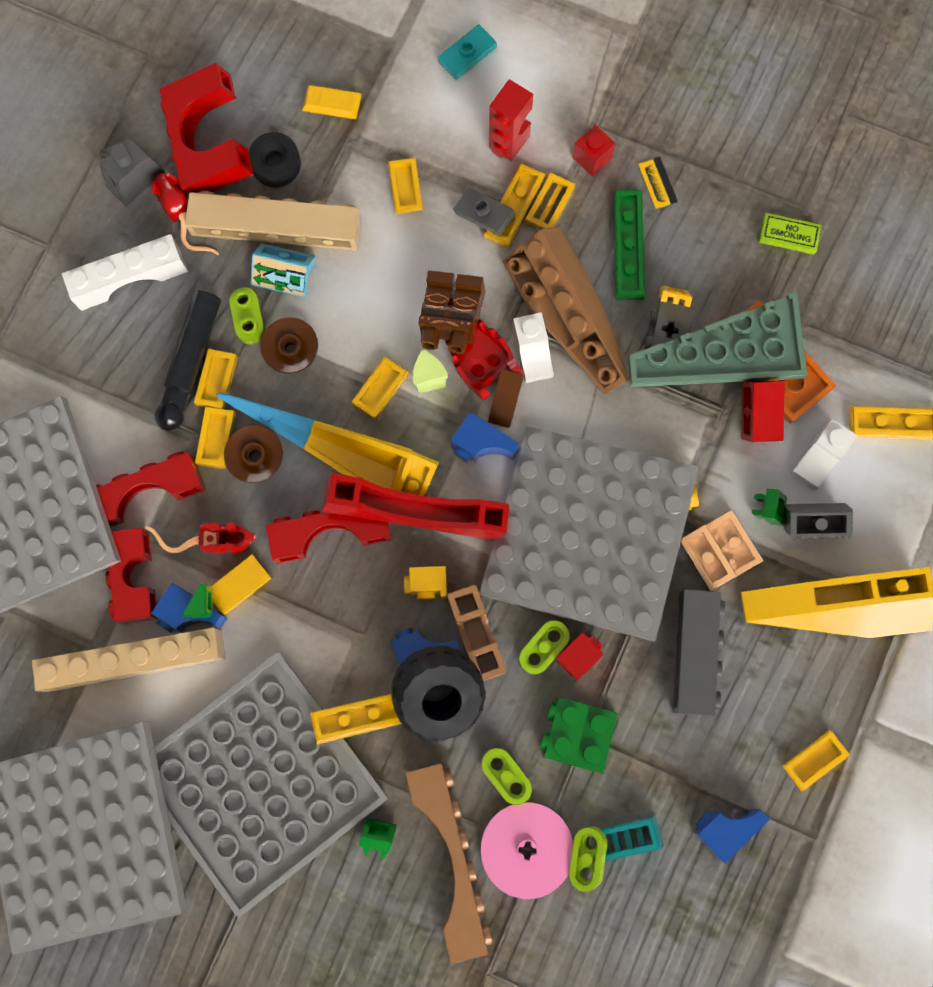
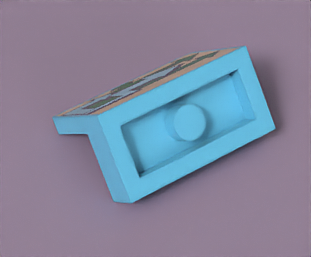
M261 243L252 255L251 285L304 297L307 294L308 275L315 266L316 256Z

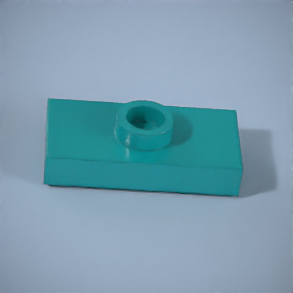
M478 24L440 54L438 62L457 80L496 49L497 42Z

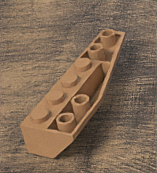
M561 228L540 229L502 262L529 310L533 314L542 312L545 328L604 394H608L629 380L611 325L586 272Z

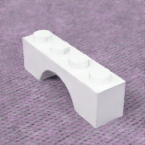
M169 234L62 273L70 299L82 311L107 302L111 293L125 284L145 279L162 282L187 273L188 270L178 244L173 236Z

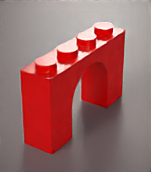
M215 62L159 89L162 99L160 106L167 122L166 133L170 138L173 150L171 156L176 164L178 185L182 191L188 194L190 192L199 193L200 191L214 192L254 174L248 149L235 139H231L206 151L199 152L195 146V131L203 116L209 111L236 99L230 73Z

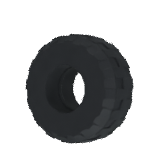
M429 646L412 653L399 665L391 684L392 703L399 721L407 731L424 740L444 741L461 735L475 724L484 709L483 706L486 700L484 682L475 664L464 652L449 646ZM446 684L453 686L451 693L440 701L431 702L423 699L426 692L436 685Z

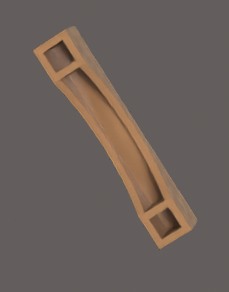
M443 763L406 772L413 805L424 812L438 828L447 844L453 862L455 876L454 900L443 930L450 962L455 964L488 955L487 945L493 944L489 925L482 926L479 914L485 912L481 893H474L472 881L477 880L473 861H466L464 849H468L469 844L465 829L459 831L456 818L462 816L458 799H451L449 787L454 786L450 768L444 769Z

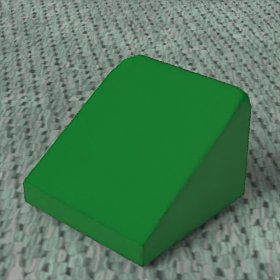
M200 584L187 605L183 616L190 619L212 618L213 589L206 584Z

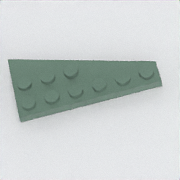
M797 291L779 300L767 302L761 307L744 311L707 325L693 333H686L667 343H660L629 355L627 362L630 387L804 379L807 376Z

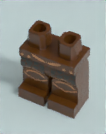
M428 270L427 288L418 321L422 347L435 350L438 348L439 340L444 339L449 340V351L464 354L468 343H473L474 333L486 292L484 278L457 274L455 282L454 273Z

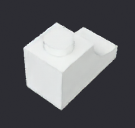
M542 312L513 318L512 331L525 383L553 377L554 372L549 353L548 336Z
M832 419L821 429L791 474L816 490L835 465L843 458L857 438V435Z

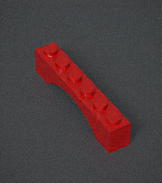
M331 473L325 483L322 511L494 540L500 539L507 534L510 504L482 499H447L415 495L386 488L363 478Z

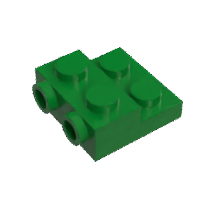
M560 697L557 698L556 703L551 702L547 715V720L552 721L549 733H543L539 748L540 751H544L543 758L604 774L618 713Z

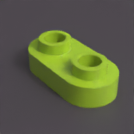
M247 287L238 288L231 294L229 300L235 332L243 343L249 345L256 344L261 341L265 331L260 301L252 289ZM241 298H248L247 303L239 304ZM247 324L254 325L252 330H244Z
M559 621L545 623L521 651L519 656L521 668L526 673L532 675L545 671L568 644L570 637L568 628ZM551 631L559 634L557 642H551L548 639V634ZM537 654L540 658L539 664H530L529 656Z
M494 748L487 751L482 759V769L485 775L508 803L512 805L525 803L532 793L529 779L505 750ZM494 758H500L503 761L501 769L495 770L491 767V761ZM513 783H519L522 786V791L517 795L512 794L510 791V786Z
M594 826L579 830L573 842L569 878L572 885L582 892H589L597 888L603 879L607 838L601 829ZM590 837H593L596 840L597 844L595 848L591 847L589 844ZM585 868H588L592 872L591 879H588L585 876Z

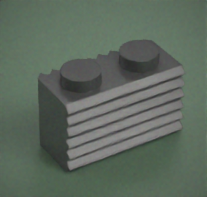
M846 503L785 504L784 530L793 540L796 537L799 540L802 537L805 539L808 537L819 539L821 536L824 539L826 537L838 539L840 536L843 539L846 536L850 539L853 536V509Z

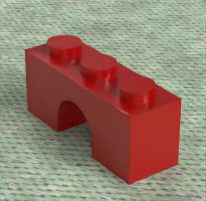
M508 79L489 105V148L496 156L500 158L505 157L512 161L530 137L531 122L525 118L532 110L533 93Z
M141 527L112 532L121 562L110 566L109 571H106L105 574L107 587L111 589L112 600L108 604L111 618H114V622L123 625L158 619V617L151 613L157 605L155 589L148 586L134 588L130 580L131 571L137 564L152 561L149 532Z

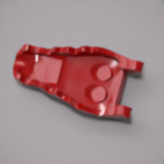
M479 319L474 333L473 343H468L464 354L451 351L450 354L453 364L464 383L484 401L490 396L486 387L499 379L501 370L523 374V370L516 362L503 337L493 328H488L485 322ZM445 340V343L448 347L449 340Z

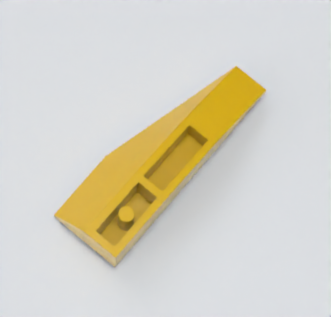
M930 567L842 577L740 592L746 623L864 638L931 631L933 619V579Z

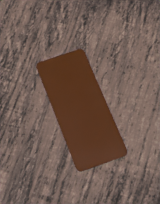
M501 370L488 419L489 423L510 428L524 378L522 374Z

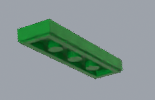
M614 190L615 300H644L642 190Z

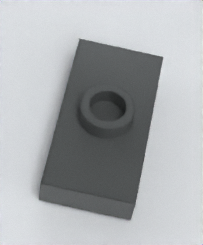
M470 187L453 208L456 215L497 236L502 234L515 215L512 208Z

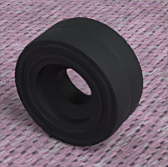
M269 132L259 136L251 144L249 156L254 176L259 182L268 187L278 188L290 184L298 176L301 159L296 144L288 136L278 132ZM273 154H278L282 157V161L279 165L271 166L267 163L268 158Z

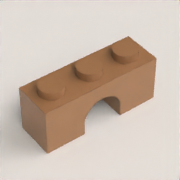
M476 584L447 594L467 655L479 670L483 682L506 674L507 671L498 645L493 637Z

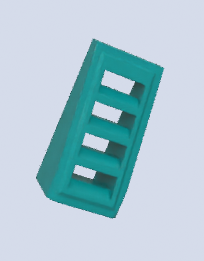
M656 816L601 828L605 835L611 834L615 852L610 853L607 844L605 861L659 850L664 847ZM647 825L652 840V843L648 844L643 829V826ZM630 829H636L640 846H634ZM620 831H623L627 849L622 850L618 835Z

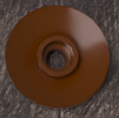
M292 317L282 318L270 324L264 331L260 342L261 354L265 362L275 371L286 374L297 373L306 369L314 361L318 352V339L313 328L305 321ZM289 345L296 346L295 351L292 353L286 352V348Z
M258 425L246 426L237 430L228 439L224 449V461L229 472L240 481L247 483H259L269 479L277 472L283 459V448L278 437L268 428ZM254 452L260 453V458L257 461L251 460V455Z

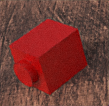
M595 124L575 142L573 159L591 176H594L612 159L615 142Z
M582 632L555 660L577 681L604 655L600 651L603 646L592 634L586 636Z

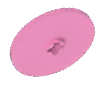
M533 802L510 805L499 811L485 828L481 841L483 867L493 884L504 893L521 899L540 898L556 890L567 878L570 870L573 839L566 823L552 809ZM525 841L531 842V847L536 848V853H531L529 859H525L523 853L518 852L519 847H524Z

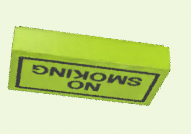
M766 213L763 218L759 243L814 255L817 251L822 225Z

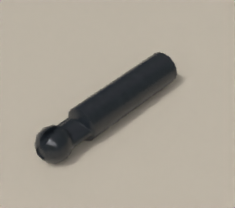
M194 290L164 382L166 387L161 405L155 411L154 419L163 430H176L184 421L183 411L188 395H191L221 303V299L212 293L202 290Z

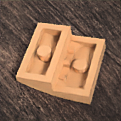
M733 510L681 539L683 547L710 591L764 561Z

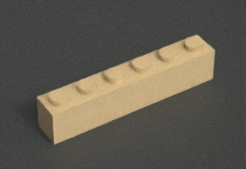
M200 191L199 193H189L185 226L191 236L357 251L361 216L358 207L347 203L336 206L327 205L321 201L302 203L291 198H285L280 201L271 200L265 196L246 198L235 193L224 196L215 195L209 191Z
M213 627L32 660L35 691L52 692L226 660L222 630Z

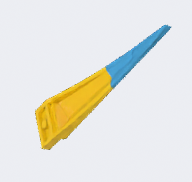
M226 393L217 394L219 399L279 433L343 475L363 478L393 490L426 496L439 464L438 461L416 453L413 449Z

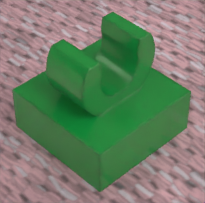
M766 489V496L764 494L754 495L756 501L764 502V507L761 510H752V514L757 518H764L771 525H783L787 496L779 489Z
M366 818L359 847H363L364 855L368 856L370 849L381 851L380 858L384 859L386 854L390 853L397 824Z

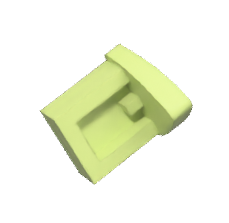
M426 350L420 352L413 369V385L417 386L418 394L446 387V379L448 378V373L443 364Z

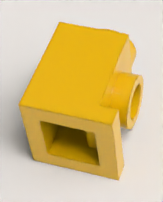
M446 566L409 568V576H404L405 594L417 595L418 600L435 599V594H440L441 600H447Z

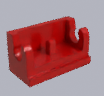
M742 382V440L749 442L784 441L785 382Z

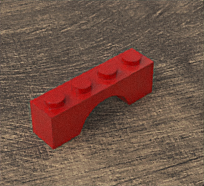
M188 452L173 453L164 462L145 464L136 473L131 475L128 473L120 474L112 478V482L103 486L100 484L96 485L110 528L124 523L125 511L129 502L134 496L144 490L153 488L163 489L179 501L206 490L198 466L195 464V458Z
M319 510L303 513L302 518L292 520L289 516L276 518L273 520V524L266 525L272 560L279 564L306 558L309 545L313 539L326 530L343 529L349 531L360 540L363 546L392 540L390 525L388 522L329 512L320 514Z

